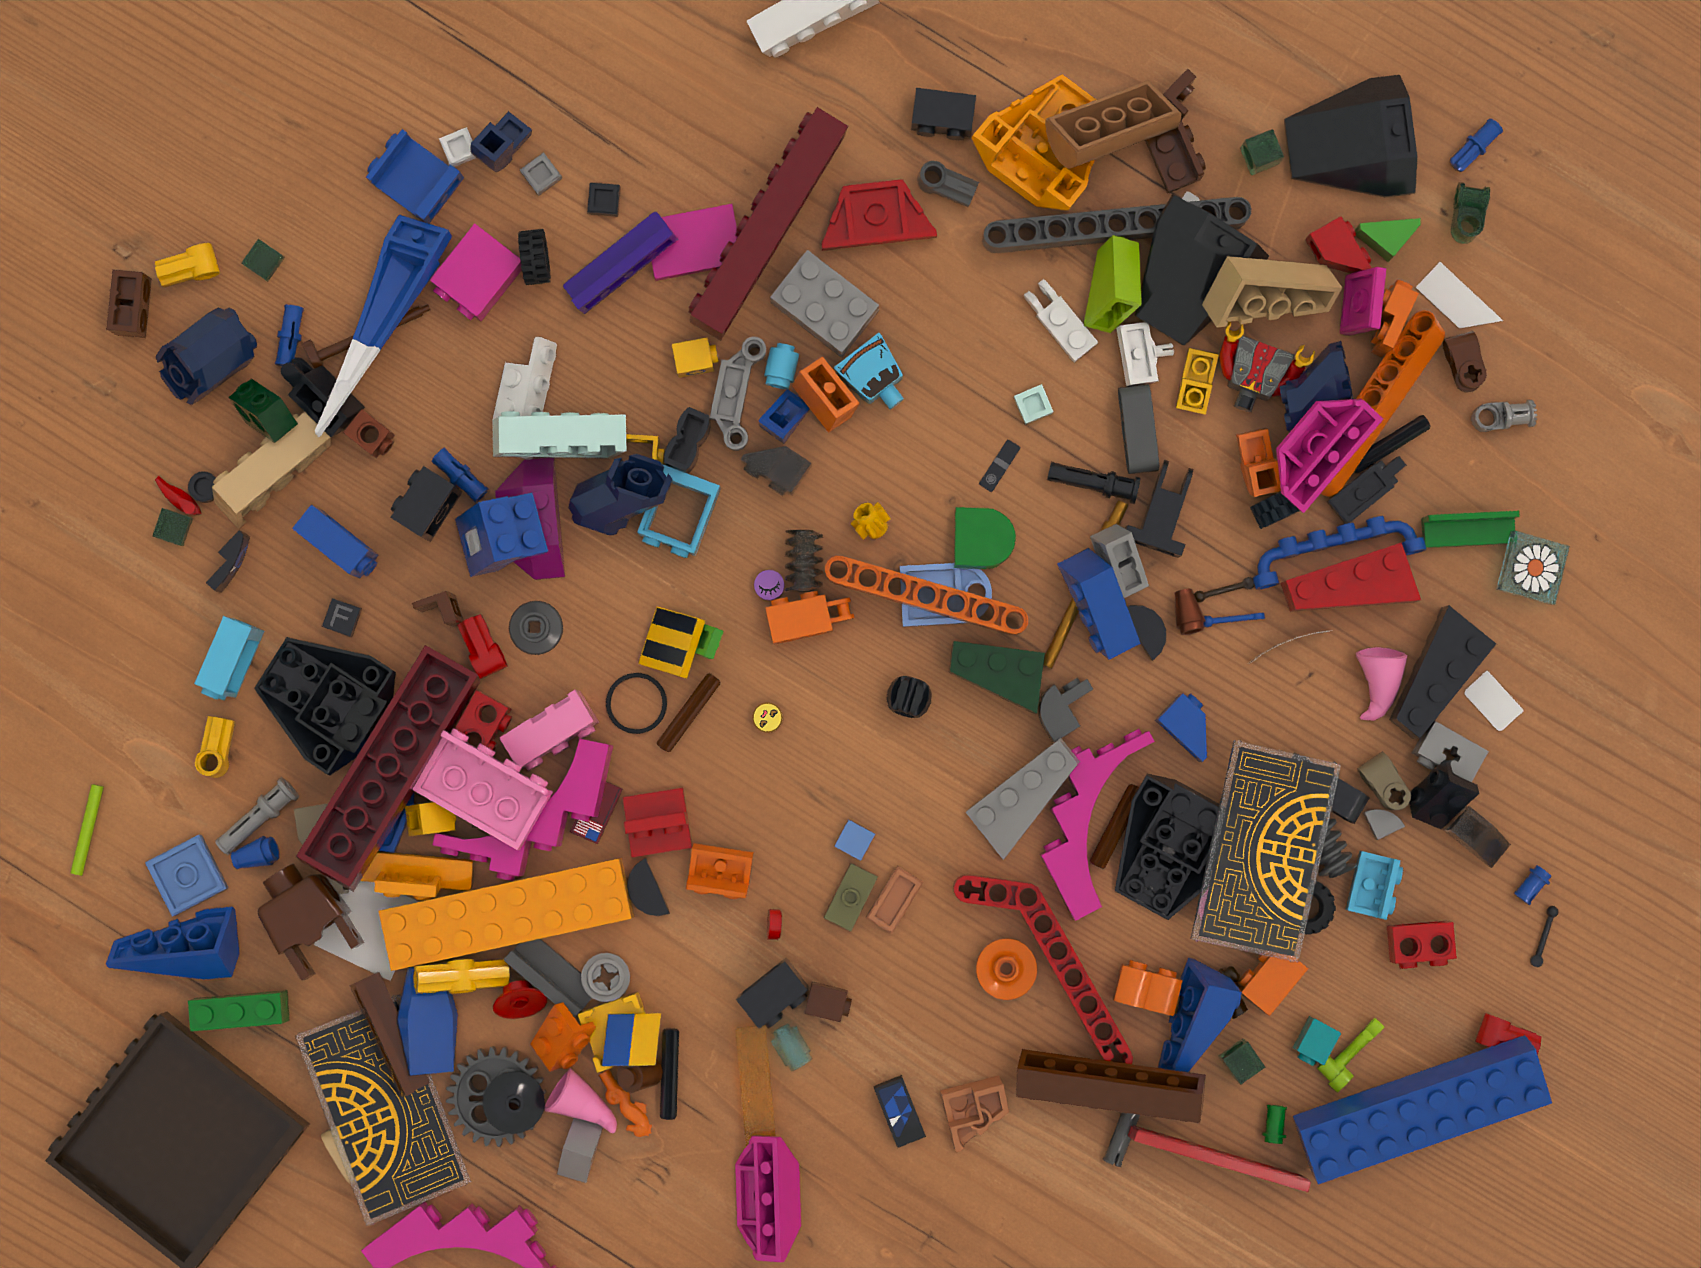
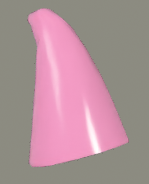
M1375 647L1356 652L1355 655L1368 681L1371 701L1368 710L1360 716L1361 720L1375 721L1384 716L1394 703L1401 685L1408 656L1398 650Z
M571 1068L568 1069L545 1103L544 1110L596 1123L608 1132L615 1133L617 1121L610 1108Z

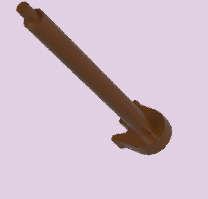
M429 305L421 308L418 306L407 311L397 327L423 316L422 313L430 310ZM353 336L319 351L316 350L311 339L302 343L315 369L323 365V360L348 350Z

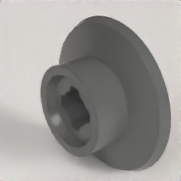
M530 601L522 604L515 610L509 622L511 640L518 649L531 655H540L551 651L559 643L563 633V622L560 614L553 606L542 601ZM532 621L541 623V631L539 633H530V623Z

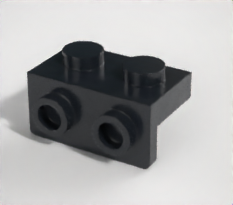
M1444 760L1418 786L1411 790L1409 804L1412 818L1442 829L1479 795L1478 785L1453 775L1451 763Z

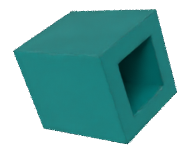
M1309 1016L1292 1048L1300 1052L1297 1058L1311 1066H1314L1316 1061L1325 1065L1341 1032Z

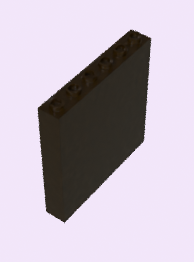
M164 1012L159 1014V1016L154 1014L143 1027L146 1030L145 1034L140 1040L135 1038L124 1051L127 1057L121 1064L115 1063L107 1072L105 1077L108 1081L102 1089L97 1087L86 1100L89 1105L83 1113L78 1111L67 1124L70 1128L64 1137L58 1136L48 1148L51 1154L45 1161L180 1268H199L310 1123L193 1031H190L188 1027L174 1016Z

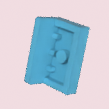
M1359 851L1346 910L1387 920L1388 914L1392 915L1395 908L1396 897H1393L1395 884L1399 885L1401 882L1403 867H1399L1400 860Z

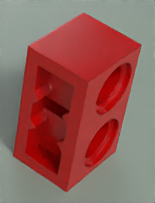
M476 690L455 729L467 736L477 732L482 738L481 744L494 751L497 746L494 740L498 732L504 733L512 720V716L509 715L511 708ZM487 706H493L497 711L496 719L491 723H486L482 718V711Z
M1435 921L1387 925L1390 962L1399 964L1400 969L1417 968V962L1429 961L1430 966L1448 965L1449 959H1457L1454 922ZM1439 935L1442 937L1444 944L1440 951L1434 952L1431 949L1430 943L1435 936ZM1405 938H1410L1413 942V949L1409 954L1404 955L1400 950V943Z

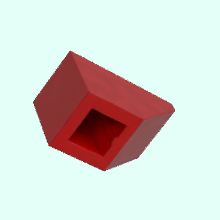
M1342 216L1310 233L1305 239L1320 265H1327L1328 268L1350 274L1371 268L1369 264L1371 263V258L1364 247H1359L1354 239L1356 232L1349 221L1345 222Z

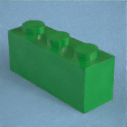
M287 990L200 997L188 1000L190 1031L273 1025L290 1021Z

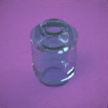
M787 1023L772 1032L775 1037L770 1042L784 1066H789L791 1071L800 1068L812 1060L809 1054L811 1049L796 1025L790 1027Z

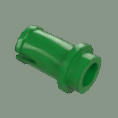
M1267 1105L1266 1130L1262 1132V1135L1265 1136L1264 1142L1283 1144V1138L1287 1136L1284 1134L1287 1107Z

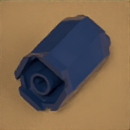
M218 307L206 314L175 339L163 345L155 357L157 363L163 362L164 368L159 372L162 380L173 395L180 400L185 397L188 398L186 403L192 405L204 398L235 373L247 367L255 357L253 350L257 348V342L255 337L250 332H247L241 324L234 309L229 307L224 310Z
M1342 341L1330 343L1298 379L1288 380L1286 385L1280 386L1282 402L1285 404L1286 409L1284 414L1285 424L1289 433L1316 401L1353 399L1349 370L1346 362H1344L1346 356Z
M639 454L629 455V459L622 462V457L614 459L609 470L577 484L568 507L572 513V520L577 525L606 535H615L619 529L626 528L630 518L664 503L672 478L669 473L666 477L663 472L664 466L660 461Z

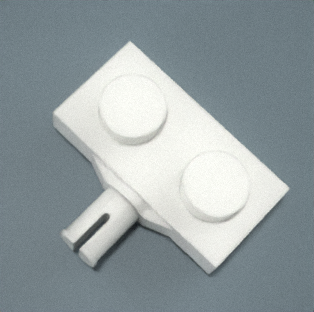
M1146 322L1118 326L1116 330L1126 387L1151 384L1159 381L1156 368L1157 357L1173 356L1174 349L1170 350L1173 348V344L1155 345L1151 338L1149 324Z

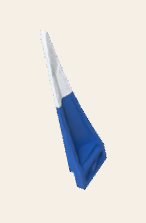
M398 215L384 239L356 331L336 383L316 426L315 434L318 437L328 427L439 267L440 263L438 260L452 238L448 229L402 215Z

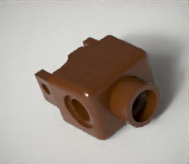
M291 864L263 882L272 899L259 907L258 916L278 954L285 953L301 980H306L316 973L299 946L301 944L310 946L322 938L323 930L332 924H336L351 949L365 943L348 916L352 911L325 875L313 874L303 879L295 864Z

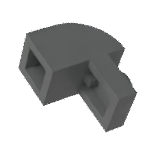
M1077 677L1062 687L1065 691L1063 694H1060L1057 687L1053 685L1042 696L1039 703V719L1052 742H1056L1080 727L1068 705L1093 690L1088 679L1080 682Z

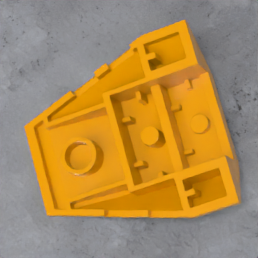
M1062 74L1033 90L1032 94L1025 98L1015 100L1009 107L989 115L973 134L972 140L987 170L1034 206L1069 210L1086 189L1089 174L1095 160L1071 169L1064 167L1057 160L1050 147L1045 121L1046 118L1096 99Z

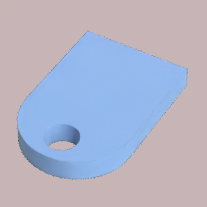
M954 563L899 566L900 573L968 592V588L971 585L980 584L985 589V597L992 598L990 581L981 569L954 568ZM900 580L901 594H903L906 590L905 583L902 580ZM926 587L920 589L917 595L920 602L924 604H929L935 599L934 591ZM952 596L947 600V607L952 612H960L964 608V602L960 597ZM901 604L903 627L966 623ZM983 604L977 607L976 614L978 618L985 613L989 605Z

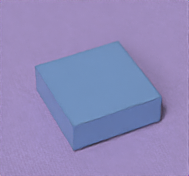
M848 820L835 847L861 861L875 833Z

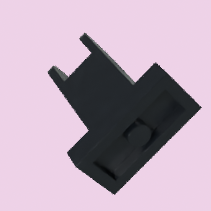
M1164 460L1141 529L1127 525L1125 529L1132 532L1135 544L1179 558L1182 556L1186 544L1172 540V536L1194 469L1188 468L1180 492L1177 494L1161 488L1169 465V461Z

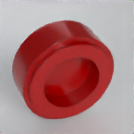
M769 909L767 916V939L778 940L781 936L782 912L780 909Z

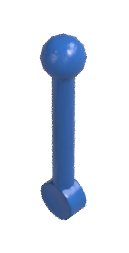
M1254 613L1217 618L1204 616L1206 622L1203 624L1204 627H1211L1213 624L1259 620L1265 619V614Z

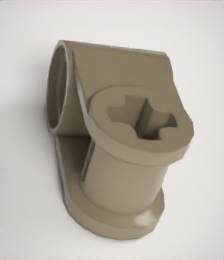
M1383 751L1357 768L1364 782L1386 809L1401 810L1409 804L1411 800L1409 788L1399 776L1392 761ZM1391 789L1401 792L1399 804L1389 801L1388 798L1392 796Z

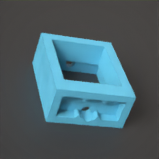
M663 465V472L666 477L669 473L672 478L671 483L708 496L693 539L689 545L649 530L658 506L645 511L637 533L643 536L642 542L659 548L660 543L672 547L670 552L684 558H687L689 554L696 556L721 487L715 483Z
M223 616L194 683L202 687L201 693L217 700L225 701L226 697L236 698L265 631L240 620Z

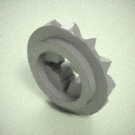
M597 954L590 958L583 967L581 974L582 986L591 998L599 1002L614 1001L620 998L629 986V968L624 960L615 954ZM600 965H603L607 973L619 974L610 980L611 990L609 991L603 982L593 983V980L601 976L602 969Z

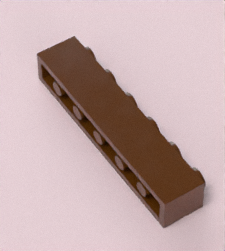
M1022 1049L1017 1067L1016 1097L1200 1123L1206 1075Z

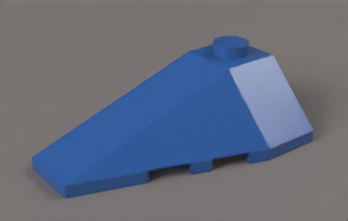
M234 907L205 909L196 912L195 918L181 923L178 919L168 922L169 927L155 932L146 929L114 940L106 965L108 968L203 980L232 977L239 957L236 911Z
M1188 958L1181 975L1183 981L1179 993L1181 997L1177 1013H1174V1016H1170L1169 1023H1172L1171 1039L1166 1040L1163 1044L1158 1068L1189 1072L1228 1024L1234 1010L1240 1005L1242 992L1231 978L1192 958Z

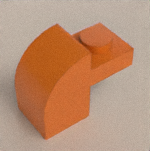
M1263 428L1236 434L1242 461L1240 463L1241 471L1250 495L1257 497L1281 491L1278 461L1273 457L1268 429Z

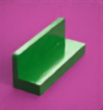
M1520 511L1427 515L1421 518L1422 537H1424L1426 548L1515 544V519L1520 517Z

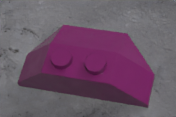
M549 457L523 460L495 491V497L508 496L509 498L533 493L548 552L518 559L514 563L535 580L565 577L555 459Z

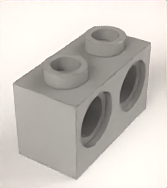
M1115 524L1090 536L1095 553L1113 567L1124 598L1149 586L1132 532Z

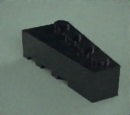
M1450 605L1441 607L1435 625L1426 639L1422 653L1413 667L1409 681L1405 685L1389 720L1412 739L1421 738L1495 647L1496 643Z

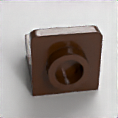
M1189 69L1163 94L1181 112V120L1187 115L1188 109L1177 99L1179 98L1183 102L1195 89L1192 83L1196 76Z

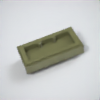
M851 863L824 918L852 931L878 876Z

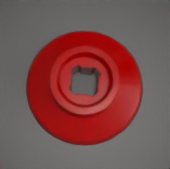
M514 981L503 987V994L495 1000L493 1011L496 1015L507 1019L529 1017L540 1012L546 1006L547 997L540 990L534 989L533 985L528 981Z

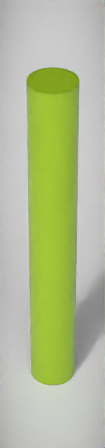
M91 785L71 874L83 876L104 786Z

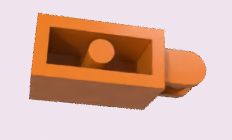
M818 591L800 594L801 600L789 602L788 597L770 601L771 606L765 608L774 645L833 632L831 624L855 618L854 614L850 613L848 604L851 602L850 598L826 602L825 594L819 596ZM837 606L839 617L830 618L828 608Z

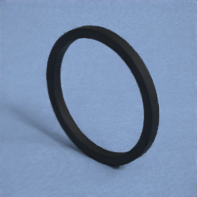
M631 673L620 677L610 687L606 698V709L609 718L619 729L628 733L641 734L654 729L662 721L667 709V697L663 687L653 677L642 673ZM639 677L651 681L659 689L662 696V710L659 717L652 725L643 729H630L621 725L615 719L611 710V697L614 690L621 682L629 678Z

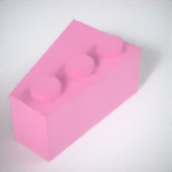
M573 690L567 694L568 697L555 705L551 704L545 708V711L533 718H529L500 737L514 763L520 765L521 769L525 767L527 771L534 769L543 763L541 757L552 751L555 756L570 747L568 744L569 740L576 736L583 739L596 731L593 726L598 724L599 721L581 691Z

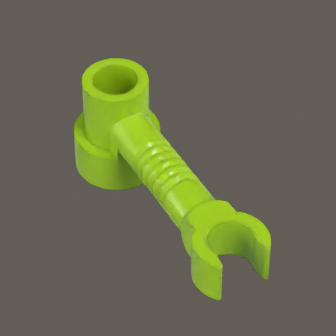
M1374 1018L1334 1060L1329 1056L1325 1065L1320 1064L1317 1067L1329 1080L1328 1085L1337 1093L1354 1077L1345 1066L1384 1029V1026L1377 1019Z

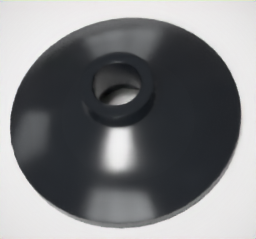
M516 1071L503 1073L493 1079L486 1088L483 1097V1110L487 1120L499 1131L509 1134L522 1133L532 1128L541 1118L545 1106L544 1093L539 1083L530 1075ZM513 1098L520 1100V1106L517 1109L509 1107V1101Z

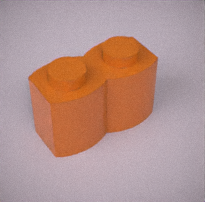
M1130 960L1129 965H1121L1113 997L1114 1001L1174 1016L1183 981L1181 978L1176 977V971L1161 967L1159 972L1146 970L1148 964Z

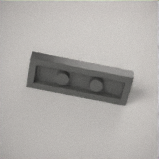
M542 939L519 943L504 958L508 965L535 988L540 990L554 1004L564 1002L574 1018L578 1016L577 1014L592 999L582 986V973Z

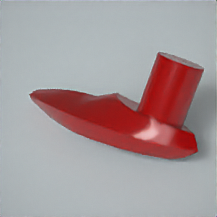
M160 476L155 479L164 496L177 509L189 515L202 514L197 503L185 491L168 484Z

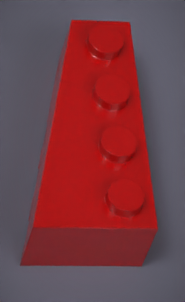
M1402 542L1281 582L1290 612L1414 603L1421 600Z

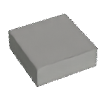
M544 152L520 169V172L538 196L562 179V176Z

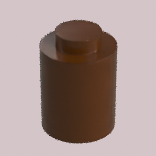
M656 1059L655 1065L620 1066L617 1071L618 1084L624 1091L629 1093L655 1086L662 1078L661 1064Z

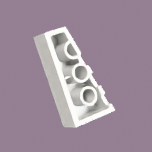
M781 0L748 19L747 23L762 53L769 57H778L788 52L789 47L799 42H805L813 38L817 33L880 2L879 0Z

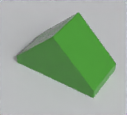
M1421 218L1360 223L1355 228V232L1359 239L1389 262L1421 225Z

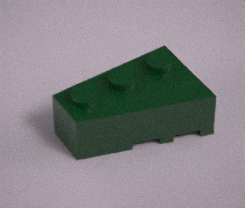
M953 641L949 673L1033 714H1037L1045 653Z

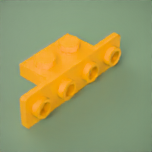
M377 852L360 881L375 882L374 892L383 893L386 897L394 898L401 895H412L417 900H429L437 896L440 888L469 891L472 887L473 861L468 859Z

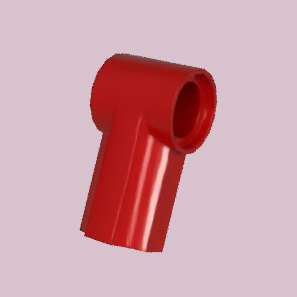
M481 614L457 624L470 652V655H468L470 662L479 679L508 667L497 642H494Z
M1485 1013L1475 1042L1492 1047L1525 1035L1536 1049L1538 1055L1542 1036L1523 1028L1511 1025V1022Z

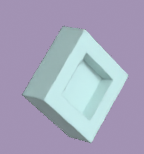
M1042 384L1013 397L1025 425L1054 412Z

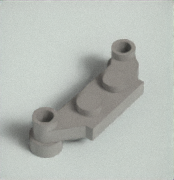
M759 337L747 338L739 352L729 360H721L710 420L718 423L724 435L726 446L733 451L742 450L748 443V434L740 426L751 368L766 355V345ZM753 347L760 349L759 354L755 356L751 355L749 351ZM733 436H741V442L733 444L731 442Z

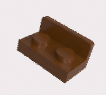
M1182 120L1176 129L1145 140L1167 194L1202 179L1204 175L1203 170L1206 169L1204 159L1200 153H1195L1191 144L1194 142L1192 131L1188 125H1183Z

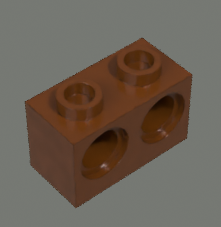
M112 270L106 330L117 336L146 338L152 278L143 272Z

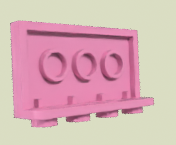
M454 728L451 733L443 730L440 735L442 738L412 790L520 851L553 793L552 790L546 788L549 782L533 773L530 778L520 773L522 767L507 758L502 763L493 757L496 753L495 751L480 743L477 748L467 743L469 736Z

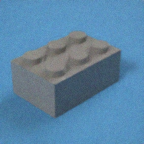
M809 250L803 254L770 297L771 304L841 358H843L879 312V304Z

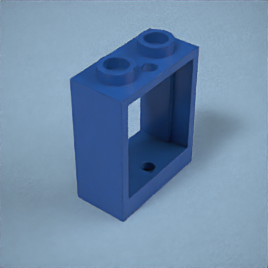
M310 505L292 528L352 576L361 578L364 575L367 577L377 566L375 560L379 555L326 512L313 505Z

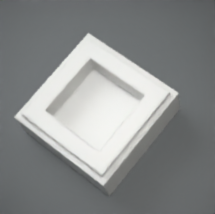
M467 127L439 138L448 162L453 167L476 158L470 152L473 140Z

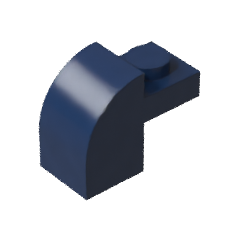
M508 111L495 126L490 122L471 142L470 152L494 172H499L512 161L513 154L532 135V129Z

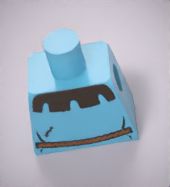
M877 333L834 367V371L839 378L868 404H871L880 397L891 410L904 400L903 396L894 386L902 380V372L880 333Z

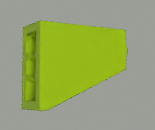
M1114 235L1097 250L1084 319L1085 327L1108 333L1116 329L1142 305L1139 243Z

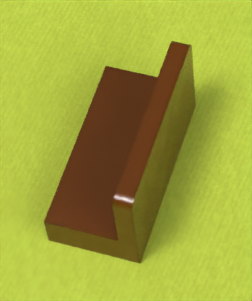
M448 591L412 603L413 608L420 612L439 607L444 624L455 627L464 621L456 596Z

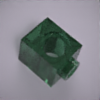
M1273 129L1246 139L1240 147L1251 175L1279 165L1284 158Z
M1241 1039L1218 1055L1232 1077L1240 1085L1265 1068V1065L1245 1039Z

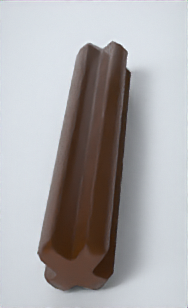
M710 673L706 674L657 741V745L666 752L672 751L720 685L719 679Z
M1134 784L1128 785L1090 859L1093 865L1101 869L1106 867L1128 824L1132 799L1139 788Z

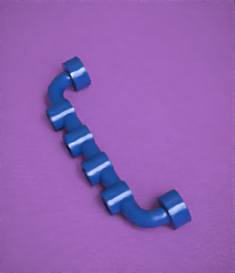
M1378 516L1366 520L1367 527L1356 529L1354 523H1347L1336 527L1338 532L1336 534L1326 536L1325 530H1317L1307 534L1308 540L1298 543L1295 536L1278 540L1279 547L1266 551L1260 557L1258 575L1253 577L1256 590L1279 584L1277 572H1270V564L1278 559L1292 558L1300 554L1318 552L1330 547L1348 545L1360 540L1378 538L1395 532L1404 536L1405 541L1402 542L1407 556L1427 550L1424 537L1417 538L1414 529L1407 523L1402 521L1385 522L1384 516Z

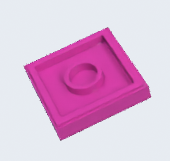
M1374 267L1345 276L1340 334L1350 336L1380 329L1386 268Z

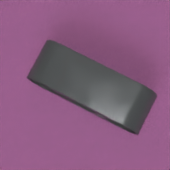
M1146 384L1118 388V400L1128 474L1159 471V454L1150 386Z

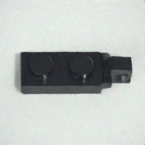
M1400 456L1393 459L1387 465L1381 460L1369 467L1338 494L1329 499L1327 503L1344 524L1350 523L1395 487L1394 485L1398 480L1394 475L1407 465Z

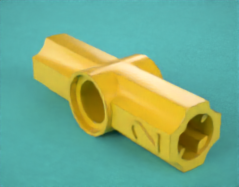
M473 959L449 961L447 964L415 966L413 982L416 994L449 991V994L474 992L476 989L504 987L509 983L510 973L509 966L504 960L474 962Z

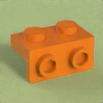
M693 843L686 889L693 890L698 894H719L729 899L746 898L754 852Z
M564 1002L555 1004L530 1045L549 1072L560 1068L568 1069L578 1061V1055L583 1047L590 1042V1036L596 1026L593 1022L579 1025Z

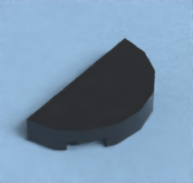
M1130 605L1127 608L1140 643L1153 661L1162 652L1166 643V628L1162 618L1154 610L1145 606Z
M644 858L634 866L629 874L627 884L629 898L635 907L645 914L654 916L670 914L647 859Z

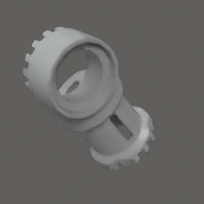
M1527 400L1526 403L1509 404L1508 402L1482 404L1472 413V425L1480 432L1509 429L1511 425L1527 424L1528 427H1534L1536 425L1535 420H1537L1535 417L1537 414H1534L1537 409H1534L1536 404L1533 400ZM1482 410L1492 412L1494 416L1492 425L1485 426L1480 422L1479 414Z

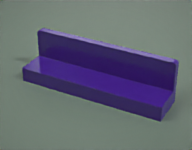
M653 212L564 283L563 287L572 298L571 301L577 309L586 314L675 243L678 238L657 212Z

